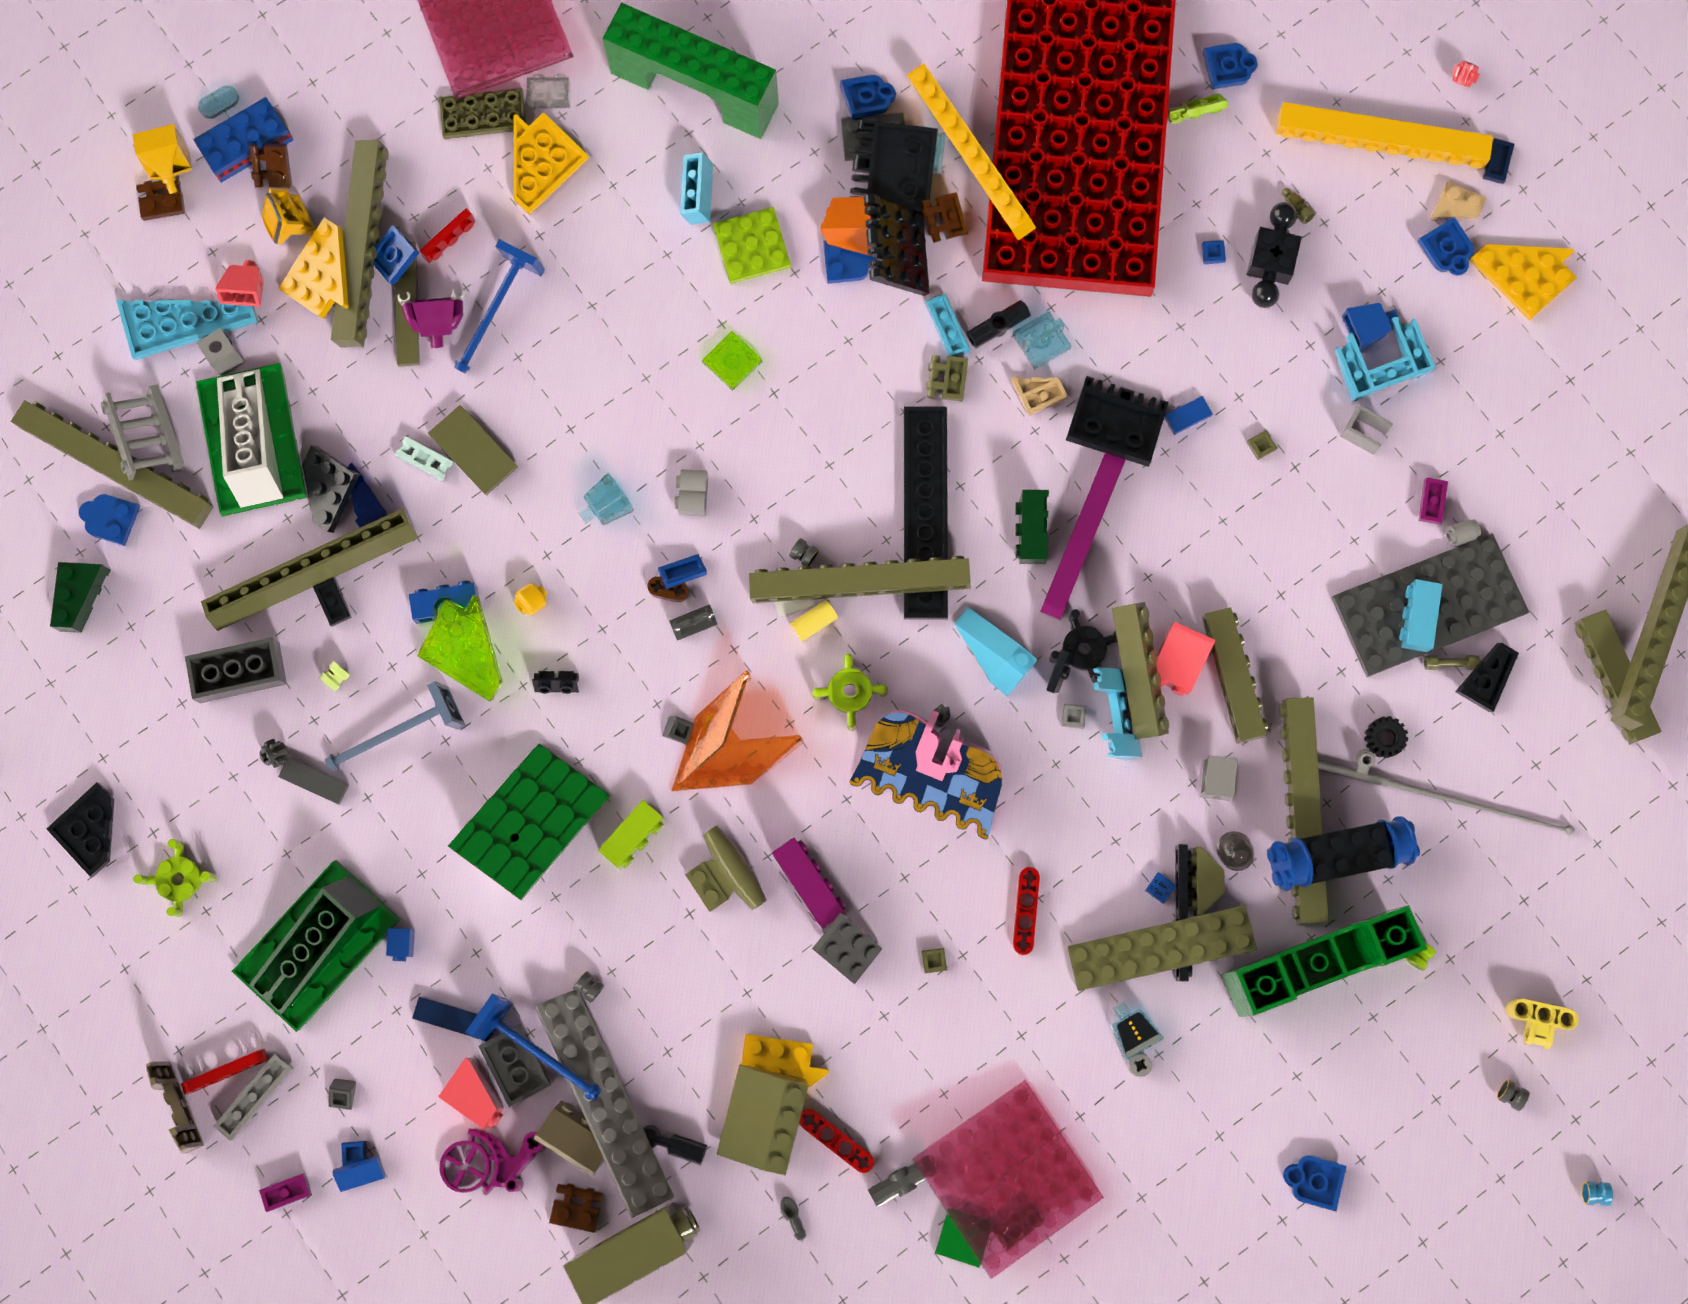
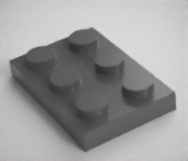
M904 113L873 115L851 119V117L841 118L845 161L854 160V155L871 156V153L865 154L855 151V146L857 145L872 147L873 141L856 138V133L863 132L857 130L858 120L905 125Z
M842 913L837 916L812 948L853 984L858 981L882 950L876 942Z
M521 1024L512 1027L515 1031H517L522 1036L527 1038ZM501 1033L478 1046L509 1107L551 1085L538 1058L505 1034Z

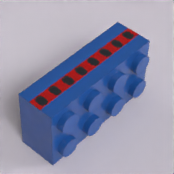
M267 97L193 139L221 183L252 165L248 157L250 144H257L258 150L264 152L263 146L265 143L289 144L294 141Z

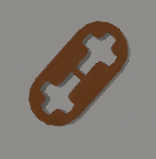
M655 576L649 580L647 585L649 593L656 598L683 602L689 596V590L685 583L667 588L666 590L659 589L658 592H655L652 585H656L657 582H660L661 586L665 587L661 577ZM678 587H682V591L685 593L680 594L679 597H676L675 592L670 591V589L677 590Z

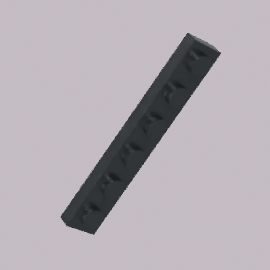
M1178 844L1175 846L1176 921L1187 919L1188 909L1192 907V896L1188 895V886H1191L1192 883L1191 872H1188V863H1191L1192 854L1191 850H1188V844ZM1192 966L1176 969V982H1187L1189 977H1192Z

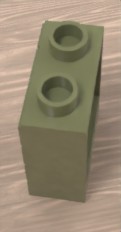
M672 1202L580 1253L563 1265L581 1303L597 1304L609 1295H613L635 1281L658 1270L661 1266L663 1267L683 1256L694 1242L692 1238L697 1235L700 1228L688 1206L678 1211L676 1205Z

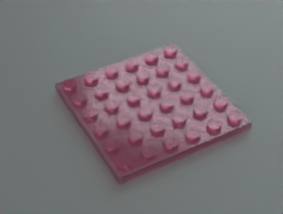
M418 0L455 100L574 57L551 0Z
M1023 1080L912 1158L990 1279L994 1278L1104 1198L1026 1080Z

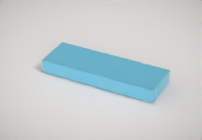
M946 293L926 300V306L948 356L958 357L970 352L969 345Z

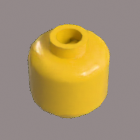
M529 583L516 592L514 605L522 615L532 616L546 606L545 597H547V592L541 585L536 586Z

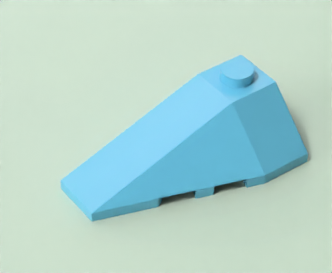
M969 607L954 623L965 643L974 654L978 664L987 675L986 677L990 683L1006 696L1013 691L1038 660L1024 647Z

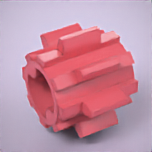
M1461 60L1459 65H1455L1451 73L1454 76L1452 80L1460 85L1471 87V84H1476L1480 75L1478 73L1479 67Z

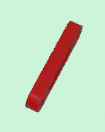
M1032 867L1023 869L1019 874L1013 949L1019 955L1029 954L1034 947L1040 875ZM1028 871L1032 872V876H1035V880H1032L1030 888L1035 887V892L1029 889L1021 890L1022 886L1027 887V880L1023 879V875H1027ZM1028 893L1032 895L1034 901L1031 906H1024L1022 904L1021 897L1023 894ZM1022 916H1028L1031 919L1032 924L1030 928L1023 929L1020 927L1019 919ZM1018 931L1023 933L1031 932V937L1026 935L1025 942L1029 944V948H1025L1024 951H1021V947L1017 946V942L1022 941V935H1017Z
M265 1049L248 1054L181 1083L184 1095L201 1090L268 1061Z
M806 1109L802 1111L799 1124L804 1130L858 1172L867 1173L873 1168L874 1159L869 1152L815 1110ZM812 1113L814 1115L813 1120L816 1123H819V1120L824 1122L818 1128L816 1134L812 1131L815 1126L810 1123L807 1126L804 1124V1114L810 1115ZM824 1127L832 1128L834 1136L831 1140L822 1139L820 1132ZM843 1141H848L852 1145V1151L847 1155H843L839 1151V1145ZM856 1148L860 1150L857 1155L861 1158L865 1156L869 1158L868 1163L870 1165L868 1168L866 1166H863L862 1169L859 1168L860 1162L856 1158H854L853 1162L849 1160L854 1155Z

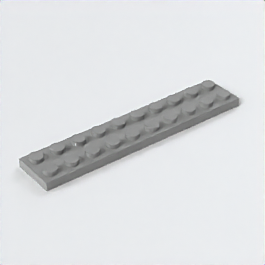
M572 990L536 1005L535 1010L559 1062L591 1085L597 1083L599 1088L602 1089L596 1100H588L585 1097L586 1092L568 1080L630 1217L633 1218L673 1199L674 1194L580 993Z

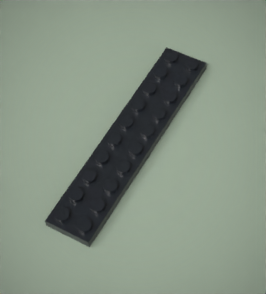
M904 406V563L909 559H920V562L929 561L933 557H941L942 560H948L947 407ZM948 590L904 593V619L948 620Z

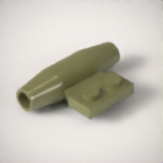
M718 826L704 833L702 836L713 861L702 862L686 873L685 876L708 911H713L729 900L733 891L751 910L766 902L767 899L755 873L730 838Z

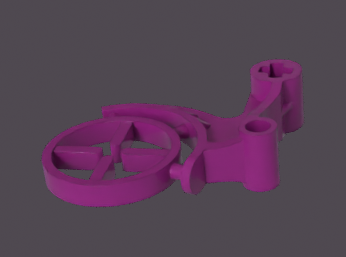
M469 1128V1141L456 1142L443 1153L439 1167L440 1175L447 1187L460 1193L472 1192L483 1187L485 1189L483 1194L486 1196L495 1186L503 1187L508 1192H517L524 1186L523 1180L520 1178L523 1170L534 1160L537 1153L543 1152L547 1147L541 1143L539 1146H534L535 1143L532 1142V1139L537 1132H530L524 1137L523 1145L517 1156L512 1157L503 1143L494 1135L483 1130ZM475 1136L485 1141L493 1154L489 1155L482 1145L474 1142ZM463 1144L472 1145L465 1160L466 1164L471 1163L478 1149L483 1154L486 1164L485 1173L473 1167L467 1168V1171L481 1178L477 1185L468 1189L458 1188L466 1170L462 1169L459 1171L453 1184L449 1181L445 1171L446 1160L457 1166L464 1165L462 1161L449 1155L453 1149ZM494 1160L495 1170L493 1178L488 1185L486 1181L491 1172V1161Z

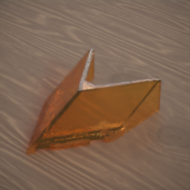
M748 670L743 672L696 716L671 792L751 785L803 744V738L800 735L740 740L734 733L732 726L746 684L751 680Z

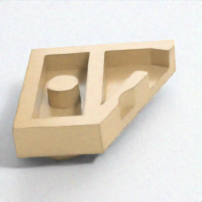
M1447 181L1430 220L1437 221L1438 218L1452 219L1453 217L1456 220L1460 218L1477 219L1487 197Z
M1011 378V383L1028 416L1068 398L1059 378Z

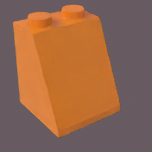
M864 197L832 198L820 228L827 244L868 255V249L872 247L867 246L866 230L869 228L866 227L865 221L874 219V217L865 214Z

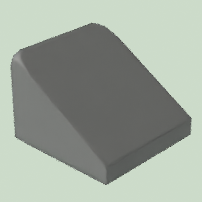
M669 716L662 736L687 745L694 724L677 716Z
M334 1079L329 1087V1107L351 1110L356 1082Z

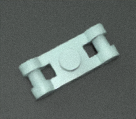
M405 436L402 440L403 445L400 450H396L394 456L443 481L446 476V470L451 468L453 462ZM414 449L412 455H408L409 450ZM435 461L440 463L437 469L432 467Z

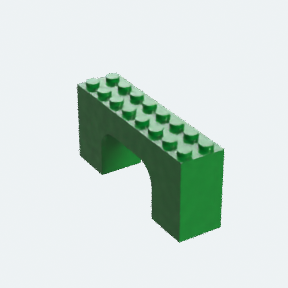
M622 2L602 38L611 74L649 90L656 74L688 86L709 96L721 107L723 123L756 138H762L779 105L776 69Z
M1407 905L1387 910L1221 975L1238 1017L1255 1016L1297 1000V996L1374 967L1388 965L1427 950V946L1410 906Z

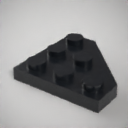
M311 445L302 465L313 522L325 531L334 533L360 475L319 447Z
M96 782L46 828L90 877H94L110 862L114 798L100 783Z

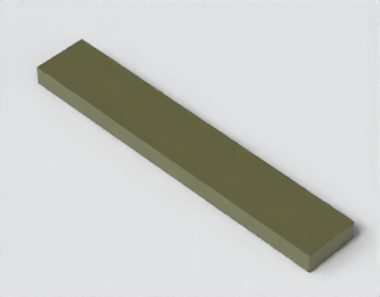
M411 242L417 249V244L415 242ZM417 257L395 284L398 367L420 365L419 333L414 332L405 321L397 298L399 294L400 299L406 300L408 298L407 292H409L411 300H418Z

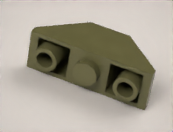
M1195 847L1193 852H1191L1192 859L1190 866H1193L1194 872L1190 886L1194 888L1191 911H1194V916H1200L1225 893L1224 869L1202 847Z

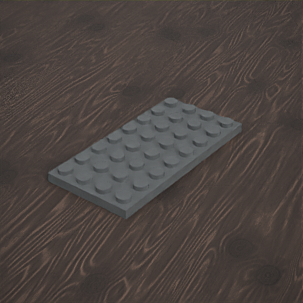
M1493 533L1331 597L1366 677L1530 613ZM1416 579L1443 584L1434 648L1429 652L1401 648L1402 641L1399 640L1401 628H1404L1405 619H1402L1404 607L1408 604V598L1405 597L1406 589Z

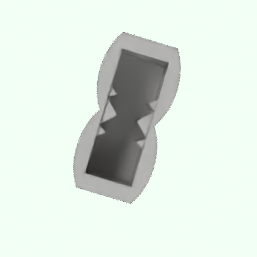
M681 469L680 475L676 476V488H680L679 496H675L674 508L678 509L679 515L706 516L707 470Z

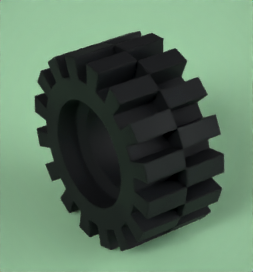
M1391 716L1376 719L1369 724L1368 729L1365 731L1366 737H1364V741L1368 743L1366 745L1367 749L1370 747L1373 754L1376 753L1377 757L1389 758L1399 754L1406 747L1407 744L1405 743L1409 738L1406 737L1407 729L1404 730L1403 728L1405 725L1403 723L1400 724L1397 718L1392 719ZM1382 729H1388L1393 733L1394 742L1391 745H1383L1379 741L1378 734Z

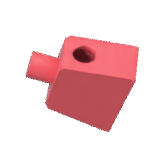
M245 260L243 266L230 265L215 288L220 304L260 307L264 285L260 268L252 260Z

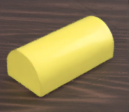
M824 600L789 624L800 641L803 642L837 620L838 616L831 604Z

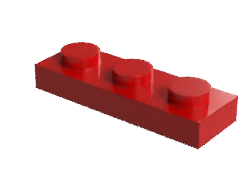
M465 208L419 250L422 257L429 264L440 258L442 252L448 246H453L460 235L471 230L476 222L472 213Z

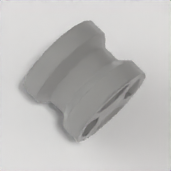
M1134 1054L1128 1059L1127 1068L1132 1075L1144 1077L1150 1073L1152 1062L1147 1055Z

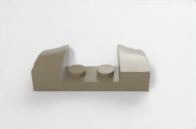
M170 1061L146 1064L151 1088L154 1090L164 1089V1100L172 1108V1120L177 1127L169 1129V1132L180 1153L187 1154L204 1146Z

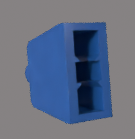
M1380 303L1348 308L1342 315L1349 334L1353 333L1360 351L1388 336L1392 330L1390 319L1398 317L1395 309L1384 312Z

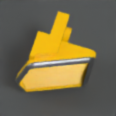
M270 188L268 190L269 193L266 194L262 211V219L268 234L275 244H283L291 234L312 235L316 229L299 195L289 194L287 189Z

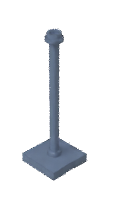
M438 682L427 685L435 702V707L337 756L333 754L328 755V758L325 759L328 769L337 770L340 763L437 715L441 716L444 724L448 727L458 730L466 726L449 687Z

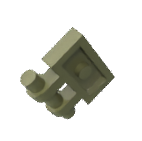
M932 355L931 363L928 366V371H930L929 381L926 382L927 398L934 399L936 391H943L942 399L963 402L968 358L947 356L946 364L940 363V356ZM939 372L945 373L944 382L937 381Z

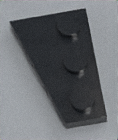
M1496 643L1455 692L1486 711L1494 712L1519 653L1504 643Z

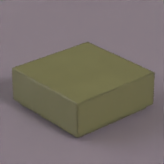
M1267 430L1247 441L1257 460L1277 450V446Z
M944 948L921 951L924 974L947 971Z

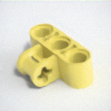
M1513 999L1506 1005V1012L1510 1018L1526 1022L1524 1031L1525 1045L1536 1044L1543 1046L1544 1049H1550L1555 1029H1573L1579 1022L1577 1013L1564 1007L1528 999ZM1518 1003L1523 1006V1013L1521 1015H1518L1516 1012V1005ZM1541 1008L1546 1013L1544 1020H1541L1538 1016ZM1563 1013H1565L1568 1017V1023L1566 1025H1564L1561 1021V1016Z

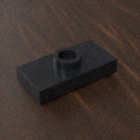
M334 578L313 586L331 627L352 618Z
M1062 649L1060 651L1046 688L1047 691L1051 693H1058L1060 691L1063 681L1067 680L1071 668L1069 664L1074 651L1070 649Z

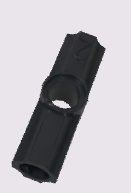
M1019 300L1003 311L993 313L989 319L967 331L966 335L972 346L977 349L995 337L1003 336L1007 330L1026 320L1031 314L1025 302ZM1000 321L1004 326L996 327L993 323Z

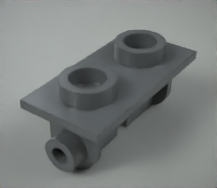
M710 604L669 620L677 641L718 625Z

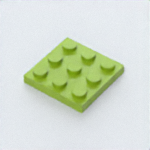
M774 207L713 223L730 284L791 268Z

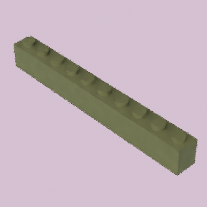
M379 140L355 141L343 235L349 307L346 309L335 302L331 341L340 348L364 347V342L367 338L366 325L370 315L369 300L372 297L371 283L374 278L373 260L377 256L375 246L379 238L378 225L379 219L382 216L381 200L384 198L386 160L389 157L388 149Z
M24 400L10 421L18 428L198 529L201 528L214 508L208 503L209 499L200 493L196 495L190 493L191 489L180 482L178 485L172 483V478L163 472L159 475L154 473L152 466L136 469L134 479L128 480L127 474L122 472L120 464L122 459L120 453L117 452L118 448L107 441L105 444L99 442L100 438L89 431L87 434L81 432L82 428L71 421L69 424L63 422L64 418L54 411L51 414L44 411L46 407L36 401L31 404ZM131 455L132 460L135 461L136 458Z
M402 508L202 600L201 604L205 616L212 626L219 631L418 539V536L410 518Z
M1688 525L1676 531L1610 720L1628 730H1633L1645 724L1688 599Z
M953 556L950 560H942L941 557H933L929 561L921 562L920 559H909L906 563L889 560L885 564L865 562L861 566H855L854 563L842 564V567L821 565L817 569H811L810 566L798 567V570H789V568L783 567L777 568L776 571L768 572L767 569H757L755 573H749L750 600L752 603L971 589L969 558L964 559V556Z
M1314 697L1286 698L1279 707L1280 717H1283L1284 726L1281 727V738L1285 740L1282 758L1283 762H1286L1287 771H1284V783L1288 784L1285 803L1286 806H1289L1290 815H1287V828L1291 829V838L1288 839V842L1295 837L1305 838L1323 834ZM1326 881L1310 884L1308 887L1294 886L1291 890L1292 897H1295V906L1292 908V914L1297 924L1329 923Z

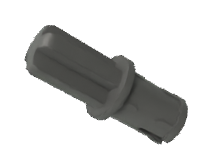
M943 704L935 708L934 711L939 713L935 725L939 727L945 725L950 719V708L944 707Z

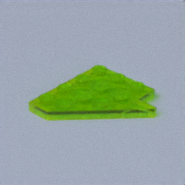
M473 595L466 609L447 599L417 656L490 702L494 699L503 681L479 596Z

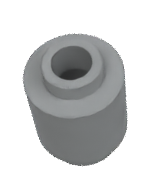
M1467 519L1448 526L1445 534L1450 544L1459 546L1476 540L1477 536L1481 535V529L1475 519Z

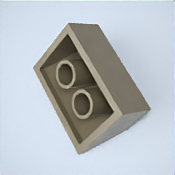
M561 1100L552 1110L534 1139L593 1176L605 1160L584 1114L577 1111L572 1104Z

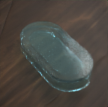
M223 86L199 101L198 109L205 118H215L236 106L239 102V94L234 87Z
M945 132L937 133L933 172L938 174L942 172Z

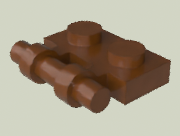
M265 143L263 146L264 152L258 150L257 144H250L248 157L252 163L253 171H251V178L254 180L255 187H263V179H268L269 187L290 188L292 186L287 144ZM260 161H266L267 170H261Z
M175 178L176 187L181 186L180 179ZM149 180L144 181V184L136 185L137 192H146L147 196L138 198L140 216L143 221L185 214L181 191L169 194L166 183H163V181L152 182ZM165 189L164 194L155 195V190Z
M957 192L936 197L937 206L932 207L930 199L922 201L924 208L922 210L923 216L927 219L929 226L927 231L929 236L931 235L933 243L941 241L940 232H944L946 240L968 234ZM939 213L942 225L938 226L934 216Z
M558 1183L556 1193L564 1194V1200H554L549 1223L594 1233L600 1209L591 1207L592 1201L601 1202L603 1193L596 1192L594 1188L582 1189L574 1187V1184L567 1183V1185ZM572 1196L584 1198V1205L571 1203Z

